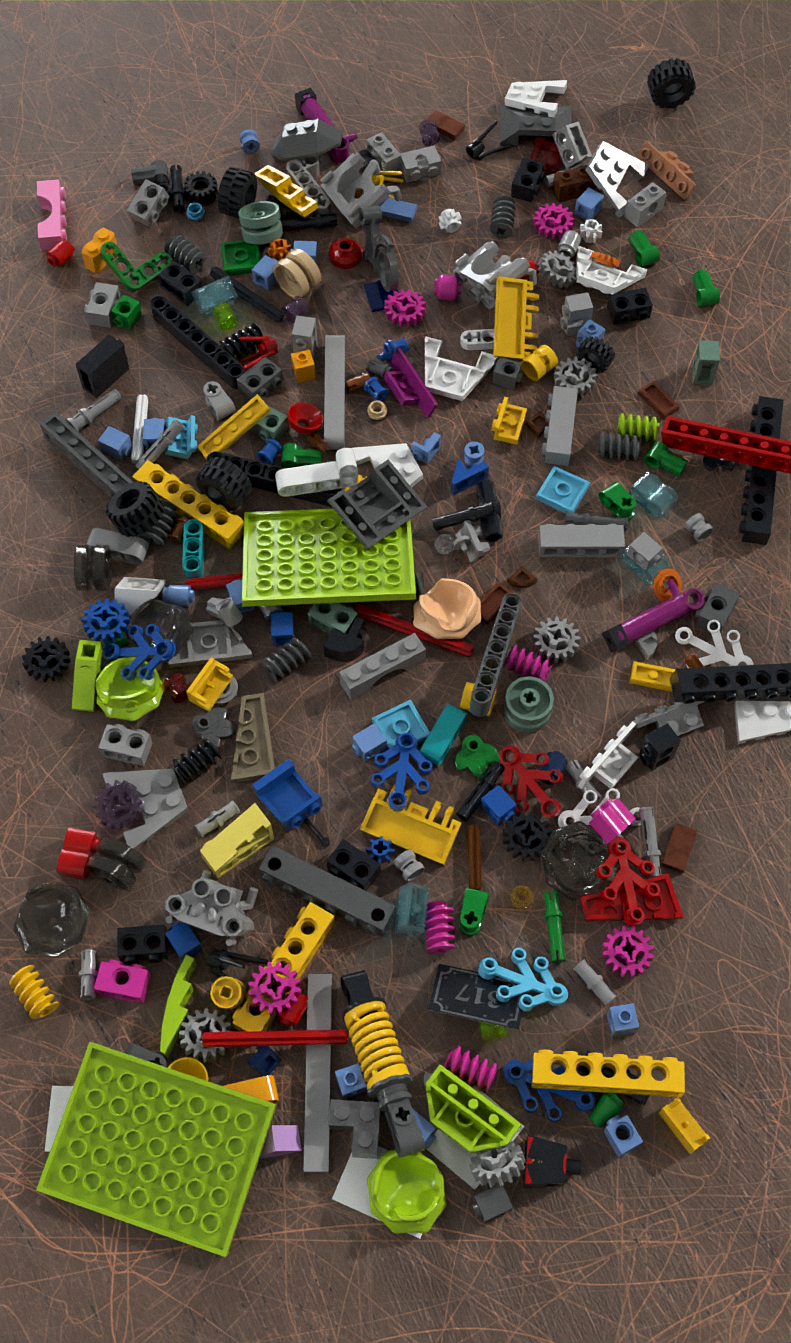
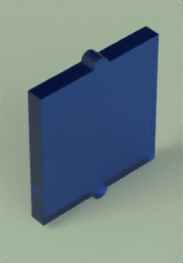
M380 280L364 284L371 311L384 310L385 300H388V295L393 296V291H385Z

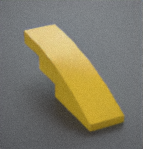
M269 165L255 173L257 180L271 194L299 215L306 217L318 209L317 201L305 196L304 189L293 184L290 176Z

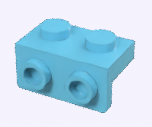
M191 415L188 421L168 417L166 429L175 419L185 429L173 440L172 446L169 445L165 449V455L189 459L192 452H195L197 449L195 435L198 424H195V416Z

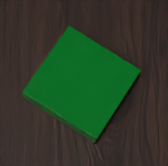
M244 240L221 243L224 272L230 276L252 273V269L261 260L259 244H250Z

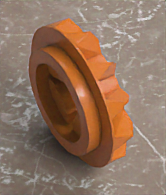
M592 252L590 256L594 262L612 268L619 267L620 264L618 259L600 252Z
M670 568L658 571L657 576L653 578L654 585L651 587L655 591L653 595L658 597L659 601L664 602L673 597L670 590L665 589L663 582H667L670 579H673L681 593L682 580L677 571Z

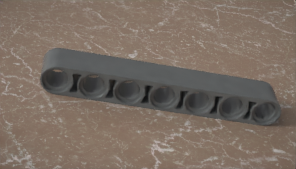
M507 593L503 597L472 690L469 710L477 717L487 715L490 710L518 622L522 599L515 593Z

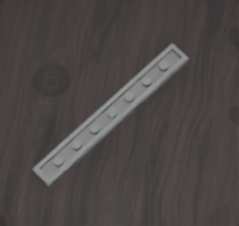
M308 974L307 1030H331L332 974ZM306 1045L304 1173H329L331 1045Z

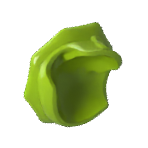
M136 657L117 659L109 663L101 671L96 679V703L107 717L136 721L159 706L165 686L160 680L157 670L154 669V676L151 680L147 681L139 677V670L142 666L148 664L147 661L136 670V677L132 681L123 679L121 672Z
M396 1150L386 1151L367 1177L370 1211L393 1233H428L436 1219L446 1208L443 1174L437 1165L421 1152L400 1158Z

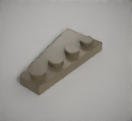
M264 693L242 696L236 750L233 760L234 765L231 775L232 783L261 779L275 769Z

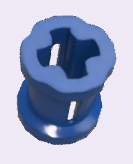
M376 377L368 379L364 384V391L372 395L373 401L383 402L389 395V391L379 384V380Z
M268 439L265 447L258 451L256 456L260 462L271 465L275 455L282 451V446L276 440Z

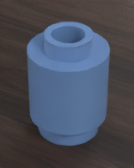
M169 585V587L163 588L164 604L190 607L191 603L195 601V591L191 590V586Z

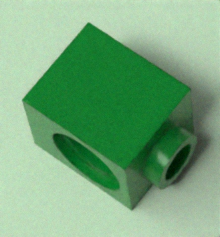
M123 294L111 310L113 321L117 326L131 330L142 316L140 302Z

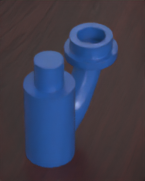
M404 338L393 342L387 340L383 344V353L379 354L378 358L381 362L386 359L390 361L393 354L396 353V349H401L403 353L409 351L408 342Z

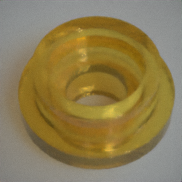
M524 885L514 887L510 893L511 903L517 908H527L533 901L532 890ZM522 894L526 899L521 901L517 896Z

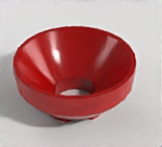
M350 238L336 240L329 248L330 262L341 269L357 266L363 257L360 244ZM343 244H348L351 246L349 249L346 250L340 248V246Z
M299 402L293 404L288 409L287 421L297 433L311 434L321 428L324 420L323 414L314 405ZM297 423H305L308 427H301Z

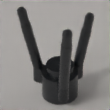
M495 121L476 140L466 146V152L470 158L475 159L478 157L481 160L485 156L511 147V144L483 152L485 146L482 140L498 124V121Z
M213 948L208 956L207 966L212 967L211 973L225 977L227 975L222 970L226 971L229 965L242 969L246 967L245 964L231 958L267 964L269 961L229 952L225 949Z

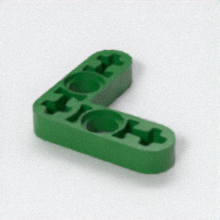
M104 243L100 251L102 259L131 292H137L145 287L172 263V258L168 253L160 252L135 269L115 243ZM106 248H107L108 250H111V249L113 250L112 255H111L110 253H108V254L105 253V252H106ZM160 258L162 260L166 259V265L162 263L157 269L156 265L159 263ZM117 263H124L127 266V270L119 271L116 267ZM149 267L153 270L154 274L146 276L143 269ZM131 279H132L133 281H134V280H137V281H138V282H137V286H136L135 284H132V285L130 284Z

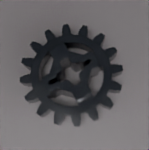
M47 636L45 641H42L41 637H39L38 643L31 641L32 647L24 649L27 655H22L24 661L22 664L29 676L33 675L36 681L40 677L43 682H46L47 678L55 681V675L62 677L61 671H68L67 664L71 663L70 652L66 648L65 643H60L57 637L53 641H51L50 636Z
M521 812L520 818L513 815L512 822H506L505 827L507 829H503L502 833L505 836L503 844H508L506 851L510 852L513 850V858L520 855L522 861L529 857L532 862L535 855L542 858L543 851L548 852V844L552 842V838L549 837L552 829H546L548 821L541 822V815L534 818L533 812H530L528 816ZM527 830H529V839L528 842L525 843V834L527 833Z

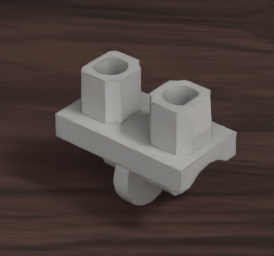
M467 520L464 521L463 528L456 534L457 539L453 542L455 549H462L463 553L467 554L470 563H476L479 557L488 554L490 546L488 542L479 541L483 535L480 525L472 526L471 521Z

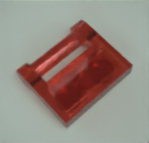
M537 137L533 144L534 149L530 159L537 161L540 151L544 150L546 152L542 163H544L543 171L546 172L545 175L559 172L563 160L556 143L547 142L543 138Z

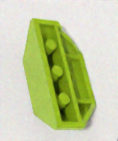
M442 1065L437 1067L425 1083L430 1123L469 1153L507 1146L522 1125Z

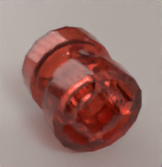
M180 672L170 675L164 681V686L167 691L171 692L170 696L174 703H181L188 699L186 691L190 686L185 683L186 679Z

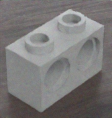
M579 121L565 125L552 134L566 169L574 167L578 163H583L592 157Z
M382 132L366 139L367 150L371 153L372 158H375L378 162L380 171H401V154Z
M145 179L129 205L127 212L132 219L151 228L153 223L157 221L162 208L168 203L169 195L163 187Z
M296 316L292 331L293 353L310 349L313 360L317 347L316 318Z
M107 724L98 748L102 757L144 767L152 746L150 734L144 730L136 729L134 731L120 724H115L114 726ZM114 739H120L117 743H111ZM135 744H142L139 748H132Z

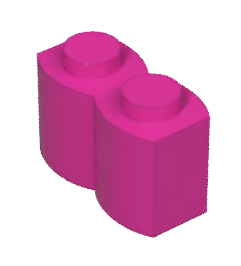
M609 798L590 815L593 819L589 824L604 842L608 844L636 818L619 798L614 801Z

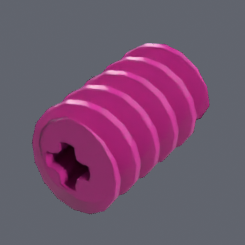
M515 644L509 651L503 667L507 665L508 671H512L515 668L516 675L523 671L522 677H535L546 682L552 666L548 667L549 660L546 659L543 663H540L541 656L539 655L534 660L533 652L525 656V648L517 652L518 645Z
M443 901L426 903L424 905V909L427 911L425 913V919H427L425 922V927L427 928L425 936L428 938L426 940V946L428 947L426 952L440 954L455 949L454 944H449V941L455 940V936L448 934V932L455 930L454 926L448 925V923L454 921V917L447 915L453 913L454 908L447 907V903Z
M461 1046L450 1052L444 1065L447 1070L450 1068V1072L454 1075L459 1073V1079L462 1081L468 1077L469 1086H472L476 1081L477 1090L480 1091L486 1086V1094L497 1072V1063L488 1068V1059L485 1058L481 1063H478L479 1055L476 1054L470 1059L469 1050L461 1055Z

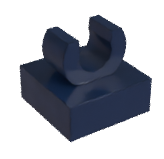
M257 1046L258 1052L253 1058L251 1056L248 1057L249 1064L260 1076H269L281 1059L271 1047Z

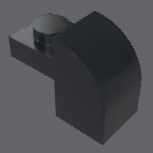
M356 617L348 634L332 629L324 645V656L340 662H348L358 658L364 651L363 639L367 631L364 628V619Z

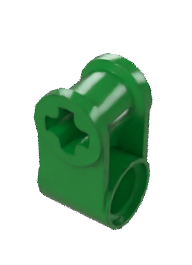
M619 482L612 483L598 493L601 503L616 517H628V521L633 518L636 500Z
M466 888L460 915V929L463 934L473 936L479 932L488 903V892ZM469 920H474V921L472 922V925H471V924H467V923L469 922Z

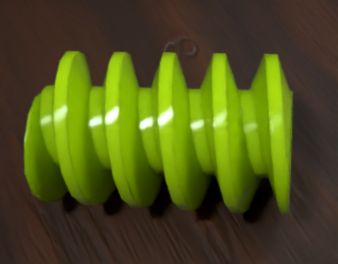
M624 413L619 415L616 434L621 433L622 439L625 434H629L630 440L633 435H637L638 441L640 437L645 436L646 442H648L652 436L654 442H657L659 422L657 423L656 417L653 416L649 422L648 416H644L641 421L640 415H636L634 420L632 414H629L626 419Z

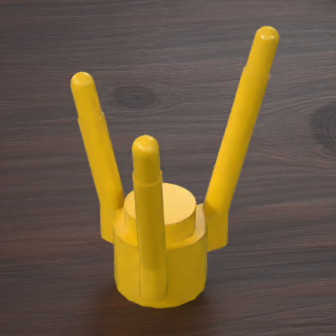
M380 171L378 175L372 174V182L375 186L378 184L381 186L384 181L404 182L403 179L383 176L402 175L401 171Z

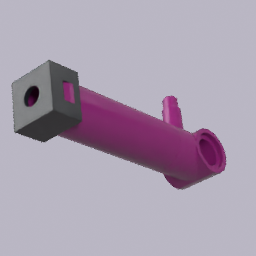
M311 87L295 93L296 108L301 115H305L308 120L320 119L335 127L317 102L316 94ZM356 133L342 137L341 146L330 150L334 162L343 163L350 156L349 143L358 138Z
M673 579L668 580L666 583L673 596L672 598L601 633L610 652L618 650L700 608L704 603L703 593L697 588H691L680 593ZM688 596L692 597L693 605L688 602Z

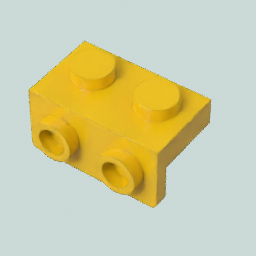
M504 397L503 403H499L496 415H499L498 419L493 420L491 431H494V440L517 445L527 408L508 404V397Z

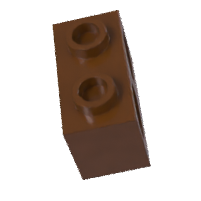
M587 166L554 173L552 190L558 202L579 198L588 187L594 190L595 183L585 170Z

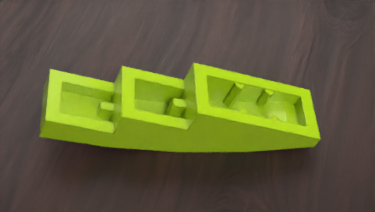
M185 955L176 974L166 1004L160 1052L167 1059L179 1038V1031H183L181 1023H187V1015H190L189 1010L185 1006L194 989L188 981L197 964L195 959L188 955Z

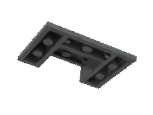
M501 103L500 146L508 144L518 146L519 135L553 136V133L565 125L572 124V105H558L555 117H549L547 112L542 111L541 114H537L531 108L526 107V110H522Z
M389 459L374 468L367 478L349 490L345 491L343 489L328 499V503L367 550L427 508L426 504Z

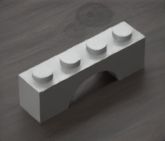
M413 633L340 671V684L349 699L353 700L370 691L374 683L387 673L397 669L408 671L425 662L426 649L417 635Z

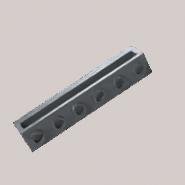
M56 412L40 423L44 438L110 498L122 487L133 483L130 478Z
M273 845L259 867L261 879L267 884L274 885L275 883L281 886L284 892L303 897L302 900L308 904L312 902L323 907L325 911L334 916L335 914L344 917L343 920L353 926L358 924L364 927V930L372 936H377L378 934L383 937L396 914L395 905ZM273 863L281 866L276 871L270 870ZM371 913L379 914L384 919L376 922L371 918Z

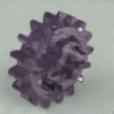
M114 780V786L106 783V790L99 789V792L102 794L101 797H95V800L99 802L98 805L93 806L94 809L99 811L95 816L102 819L101 824L108 825V828L113 830L115 827L123 830L124 824L131 827V820L138 821L139 819L136 814L143 812L139 809V805L144 804V801L138 799L142 793L136 791L137 787L133 784L129 785V782L125 780L122 783ZM113 804H123L125 806H114Z

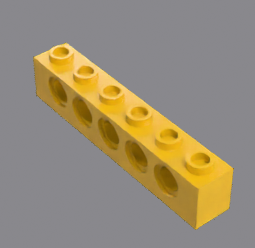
M147 460L132 476L134 483L138 481L147 482L160 499L173 503L176 507L175 512L179 517L186 516L190 520H199L202 523L204 533L229 550L244 535V521L241 517L232 515L224 506L212 502L207 495H201L190 484H184L176 475L164 471L159 464H153Z
M312 902L309 903L307 908L303 907L297 916L298 922L294 927L291 926L284 936L285 942L281 947L278 946L274 950L271 957L273 959L271 962L272 967L276 966L277 962L280 961L281 966L290 965L289 972L296 970L297 976L295 979H300L335 924L334 915ZM305 927H312L315 929L314 932L309 935L302 933V930ZM294 946L302 948V951L296 955L289 952ZM276 974L277 976L281 977L282 979H283V978H287V977H285L284 975ZM266 976L260 984H264L268 976ZM272 980V982H273V985H272V986H274V987L276 988L275 996L277 997V996H278V994H277L278 987H277V984H275V981ZM250 988L245 997L247 1001L243 1007L239 1006L232 1017L234 1020L232 1023L234 1028L240 1032L267 1031L278 1010H274L272 1016L269 1015L268 1009L258 1016L252 1015L251 1010L256 1006L252 1002L255 998H250L249 992L254 990ZM269 998L264 999L269 1003H274V1001L270 1000Z
M539 1050L538 1053L533 1055L532 1088L682 1097L685 1093L684 1062H680L674 1057L653 1060L651 1056H638V1059H630L624 1054L603 1057L601 1053H588V1056H581L575 1051L553 1054L552 1050ZM559 1064L564 1068L565 1072L557 1075L552 1072L551 1067ZM578 1066L587 1067L589 1075L580 1076L576 1068ZM604 1067L611 1068L614 1076L611 1078L603 1076L601 1069ZM635 1069L639 1074V1078H629L626 1070ZM654 1070L662 1072L664 1080H655L651 1072Z

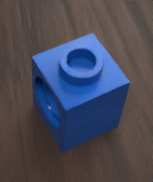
M279 611L271 613L273 646L284 645L286 642L290 643V640L294 638L293 612Z
M498 785L481 798L480 807L499 826L503 822L511 821L512 816L516 815L517 804Z
M185 922L174 924L169 928V932L165 933L182 962L185 955L193 957L203 951L198 939Z

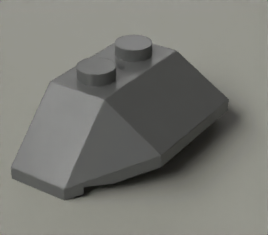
M320 119L289 123L284 125L274 141L271 155L273 158L282 161L319 156L333 148L340 147L343 133L341 130Z

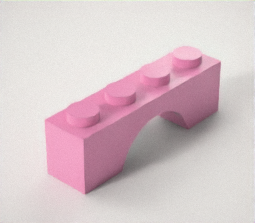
M59 179L37 181V197L40 207L51 212V215L46 220L38 223V240L42 251H48L59 241L67 240L66 230L64 229L67 226L65 215H63L66 212V204L63 201L66 198L65 188L61 187Z

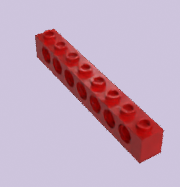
M671 416L666 418L661 431L662 443L668 448L791 474V441Z

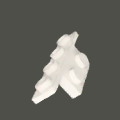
M632 721L628 727L624 725L616 734L618 738L616 740L611 739L604 748L606 752L604 754L599 753L592 761L594 765L591 769L587 766L579 777L582 780L578 787L582 789L593 776L610 789L618 783L638 759L634 753L622 745L634 729L636 723Z

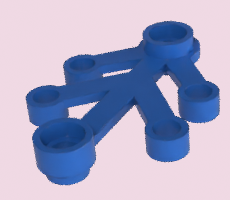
M149 624L146 627L145 633L156 644V646L151 647L143 636V629L137 625H132L128 630V635L134 638L139 647L121 648L114 643H108L104 646L102 654L105 659L112 662L121 657H136L121 672L122 678L128 681L134 680L137 674L136 670L150 656H154L146 666H142L139 670V677L148 681L153 678L154 669L162 661L167 662L174 657L176 645L171 640H164L162 638L160 627L155 624Z
M411 733L399 735L395 741V746L384 753L377 754L374 759V765L379 769H383L387 766L388 760L400 754L399 761L380 773H374L371 777V785L374 788H381L384 786L385 780L397 773L395 791L389 795L388 799L390 809L396 812L402 811L406 807L407 797L404 794L406 774L416 785V792L418 794H427L430 787L429 782L423 779L408 762L410 755L419 764V772L422 775H429L432 772L431 761L426 760L417 750V739ZM383 759L385 762L379 763L377 760ZM426 765L429 769H423L422 766ZM378 778L382 781L377 783L374 780ZM425 785L427 788L421 789L419 786ZM398 801L401 803V805H395L393 803Z
M533 1059L526 1063L512 1060L504 1067V1078L509 1084L516 1085L523 1100L524 1110L528 1113H533L538 1108V1101L530 1095L526 1083L532 1085V1073L529 1072L532 1071ZM562 1066L552 1070L557 1075L565 1072ZM514 1068L519 1069L520 1075H512L511 1070ZM536 1088L547 1111L546 1117L550 1122L559 1121L562 1111L558 1106H555L549 1092L574 1101L576 1108L582 1112L590 1111L595 1104L594 1095L588 1091L577 1092L572 1090ZM581 1097H589L590 1103H582ZM527 1101H533L535 1103V1107L533 1109H529L526 1106ZM551 1110H556L558 1112V1117L552 1118L549 1112Z

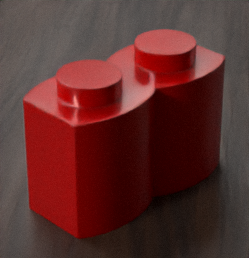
M68 828L56 868L59 876L86 881L88 875H92L94 870V861L92 859L94 854L99 852L101 843L96 832Z

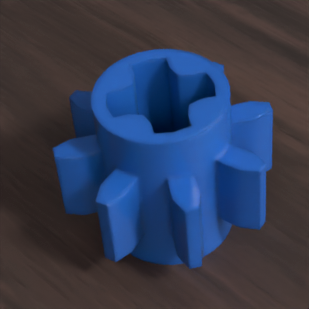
M382 836L376 841L371 839L372 847H367L366 853L372 854L370 857L379 864L384 862L390 864L389 855H395V849L390 848L392 841L386 842ZM379 849H383L382 854H378Z

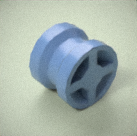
M254 130L243 131L239 137L243 151L248 154L257 152L260 148L257 133Z
M469 442L464 448V462L471 467L484 461V447L479 442Z

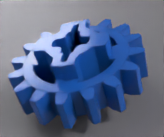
M108 598L105 599L104 603H101L98 599L96 606L89 604L90 611L84 610L85 617H82L83 628L90 639L93 637L95 641L103 639L104 644H107L108 639H111L114 643L116 636L123 638L122 631L128 632L127 625L130 624L128 610L125 609L123 603L118 605L116 599L112 603L109 602Z

